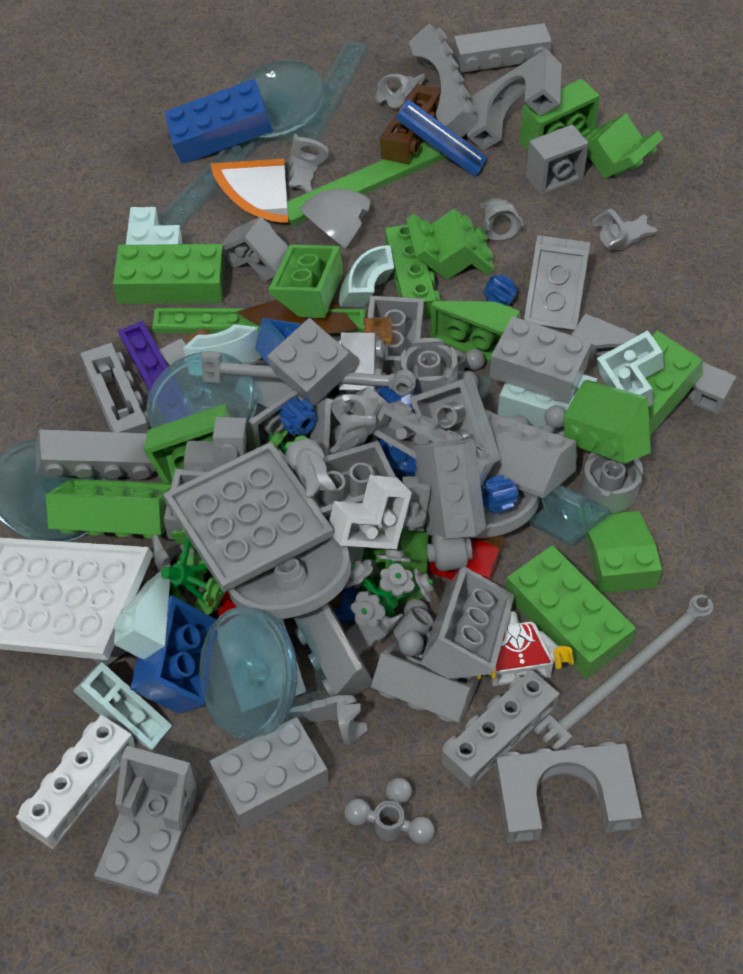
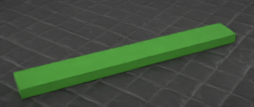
M422 142L418 153L413 156L409 164L383 159L287 201L288 224L292 227L308 220L309 218L299 208L309 198L320 192L330 189H348L364 195L448 157L428 142Z
M155 308L152 330L153 333H219L236 324L258 327L259 332L260 325L242 317L237 311L243 309ZM328 309L327 312L346 313L359 328L344 333H365V309Z

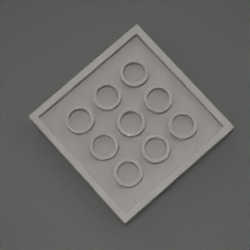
M272 442L163 494L165 503L223 593L334 535L333 528L312 498L306 497V490Z

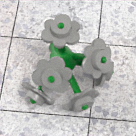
M385 549V554H377V558L390 560L389 569L381 570L380 588L374 582L375 575L380 570L374 560L367 559L364 562L356 561L351 564V574L345 587L354 586L358 589L364 585L372 594L370 596L364 591L358 593L356 602L351 605L352 611L356 613L355 621L358 625L364 626L368 624L374 627L378 624V619L384 616L394 617L393 609L398 605L397 600L421 590L428 603L432 602L430 592L434 590L433 581L428 575H422L417 568L414 569V576L417 582L414 585V582L411 580L413 577L412 572L404 570L400 564L396 563V561L411 562L410 558L403 557L404 551Z

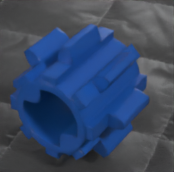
M494 274L485 285L482 294L486 296L485 300L487 302H497L507 306L515 297L518 288L513 285L515 281L506 275L501 274L498 276Z
M297 397L296 399H289L286 404L282 405V410L279 412L280 421L284 424L283 427L291 435L295 434V432L300 436L301 434L307 435L310 430L315 428V424L318 421L317 412L313 409L314 406L306 398L302 401Z
M504 475L491 477V479L484 481V485H481L483 507H486L487 511L493 510L494 514L514 508L513 504L518 501L519 491H517L516 483L510 481V478L504 479Z

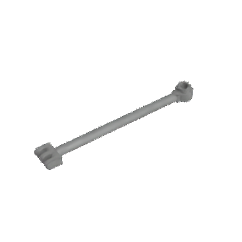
M202 352L200 354L201 361H203L201 367L204 372L202 374L204 382L221 383L223 374L279 378L273 372L271 366L222 362V353ZM400 370L390 375L350 372L339 383L389 387L398 395L405 396L413 392L416 385V377L409 370ZM404 383L407 387H402L399 384Z
M697 595L691 598L684 615L558 722L551 715L547 716L534 728V732L539 736L548 728L550 731L542 740L548 745L557 737L559 740L552 746V750H562L572 741L573 736L568 732L572 726L692 623H695L697 620H707L713 611L712 601L710 599L707 600L706 595ZM697 603H706V607H699Z

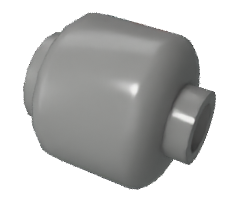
M435 533L432 536V544H426L429 563L435 562V566L439 571L464 568L468 560L472 559V547L469 537L446 539Z

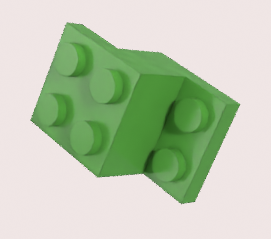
M627 113L596 127L585 137V140L588 142L586 159H591L602 177L607 178L611 175L618 177L627 168L632 171L643 163V157L651 155L658 149L656 145L663 137L659 130L642 137Z
M453 209L432 224L426 219L422 220L415 213L406 219L416 257L444 279H450L471 264L484 274L494 271L491 260L493 259V254L486 243L488 237L481 227L477 228L472 224L467 215L464 214L462 216Z

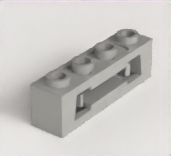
M112 343L80 353L84 369L111 432L147 433L148 428L153 425L148 412H142L140 408L143 406L139 391L133 392L131 388L135 385L130 371L124 372L123 370L126 365L122 353H116ZM111 373L114 374L117 388L126 408L117 410L120 420H118L114 402L106 386V383L113 381Z

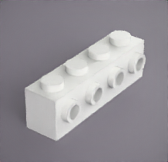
M100 715L95 723H90L76 746L69 748L65 752L61 764L56 770L45 776L36 794L32 798H28L21 805L16 818L22 829L51 849H54L121 766V758L126 746L136 747L132 734L103 715Z

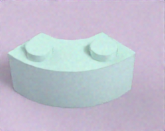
M390 245L372 248L356 260L342 283L339 295L340 307L366 306L370 296L374 294V286L387 281L394 270Z
M234 324L219 333L198 334L183 348L189 375L202 377L204 373L201 367L203 361H201L200 354L202 352L222 353V362L245 364V362L259 360L262 356L255 349L259 334L258 327Z

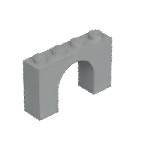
M546 48L471 96L470 102L476 109L475 115L478 124L467 132V137L481 150H485L502 140L504 116L512 103L523 94H525L524 101L539 116L560 104L562 64Z
M604 742L597 747L584 748L582 745H574L565 750L552 751L551 749L544 748L530 754L508 752L501 757H496L495 774L507 843L540 840L542 823L536 791L548 778L562 774L579 777L594 789L599 800L605 833L636 830L639 828L642 814L626 744Z

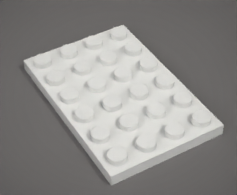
M0 538V649L108 660L114 648V624L116 618L136 596L153 557L152 551L149 547Z

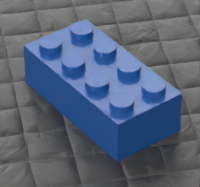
M256 79L242 82L236 86L220 90L214 94L165 111L171 142L181 163L194 161L273 132L265 101Z

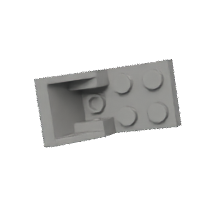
M537 236L524 320L549 328L575 330L578 325L590 242Z
M126 746L121 758L115 802L119 816L94 877L96 880L159 898L195 804L197 787L189 762Z

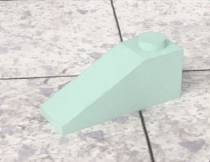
M161 572L145 582L132 601L116 618L114 624V645L143 660L165 647L170 580L163 579Z
M103 662L95 666L73 690L95 712L131 733L135 740L150 750L155 747L172 727L167 720L136 692L130 690V687Z

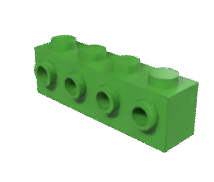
M408 225L385 228V245H390L394 263L392 273L398 297L424 299L423 318L431 317L432 303L440 301L438 290L434 291L433 289L435 286L433 271H428L429 266L416 257Z

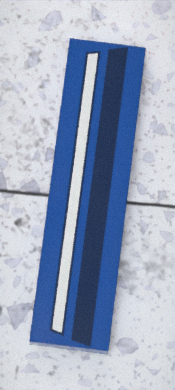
M407 99L395 117L396 120L470 174L476 176L479 173L487 156L412 101Z

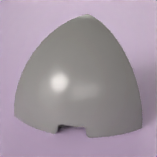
M330 189L312 196L299 209L321 230L346 248L362 224L361 218L369 210L370 199L353 190Z

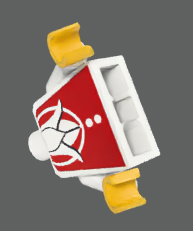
M510 611L494 672L489 675L492 677V685L497 686L510 684L517 676H524L531 669L541 678L551 677L553 662H555L556 669H561V663L568 662L571 665L574 664L573 653L570 647L558 646L543 631H538L536 624L533 622L519 623L517 613Z

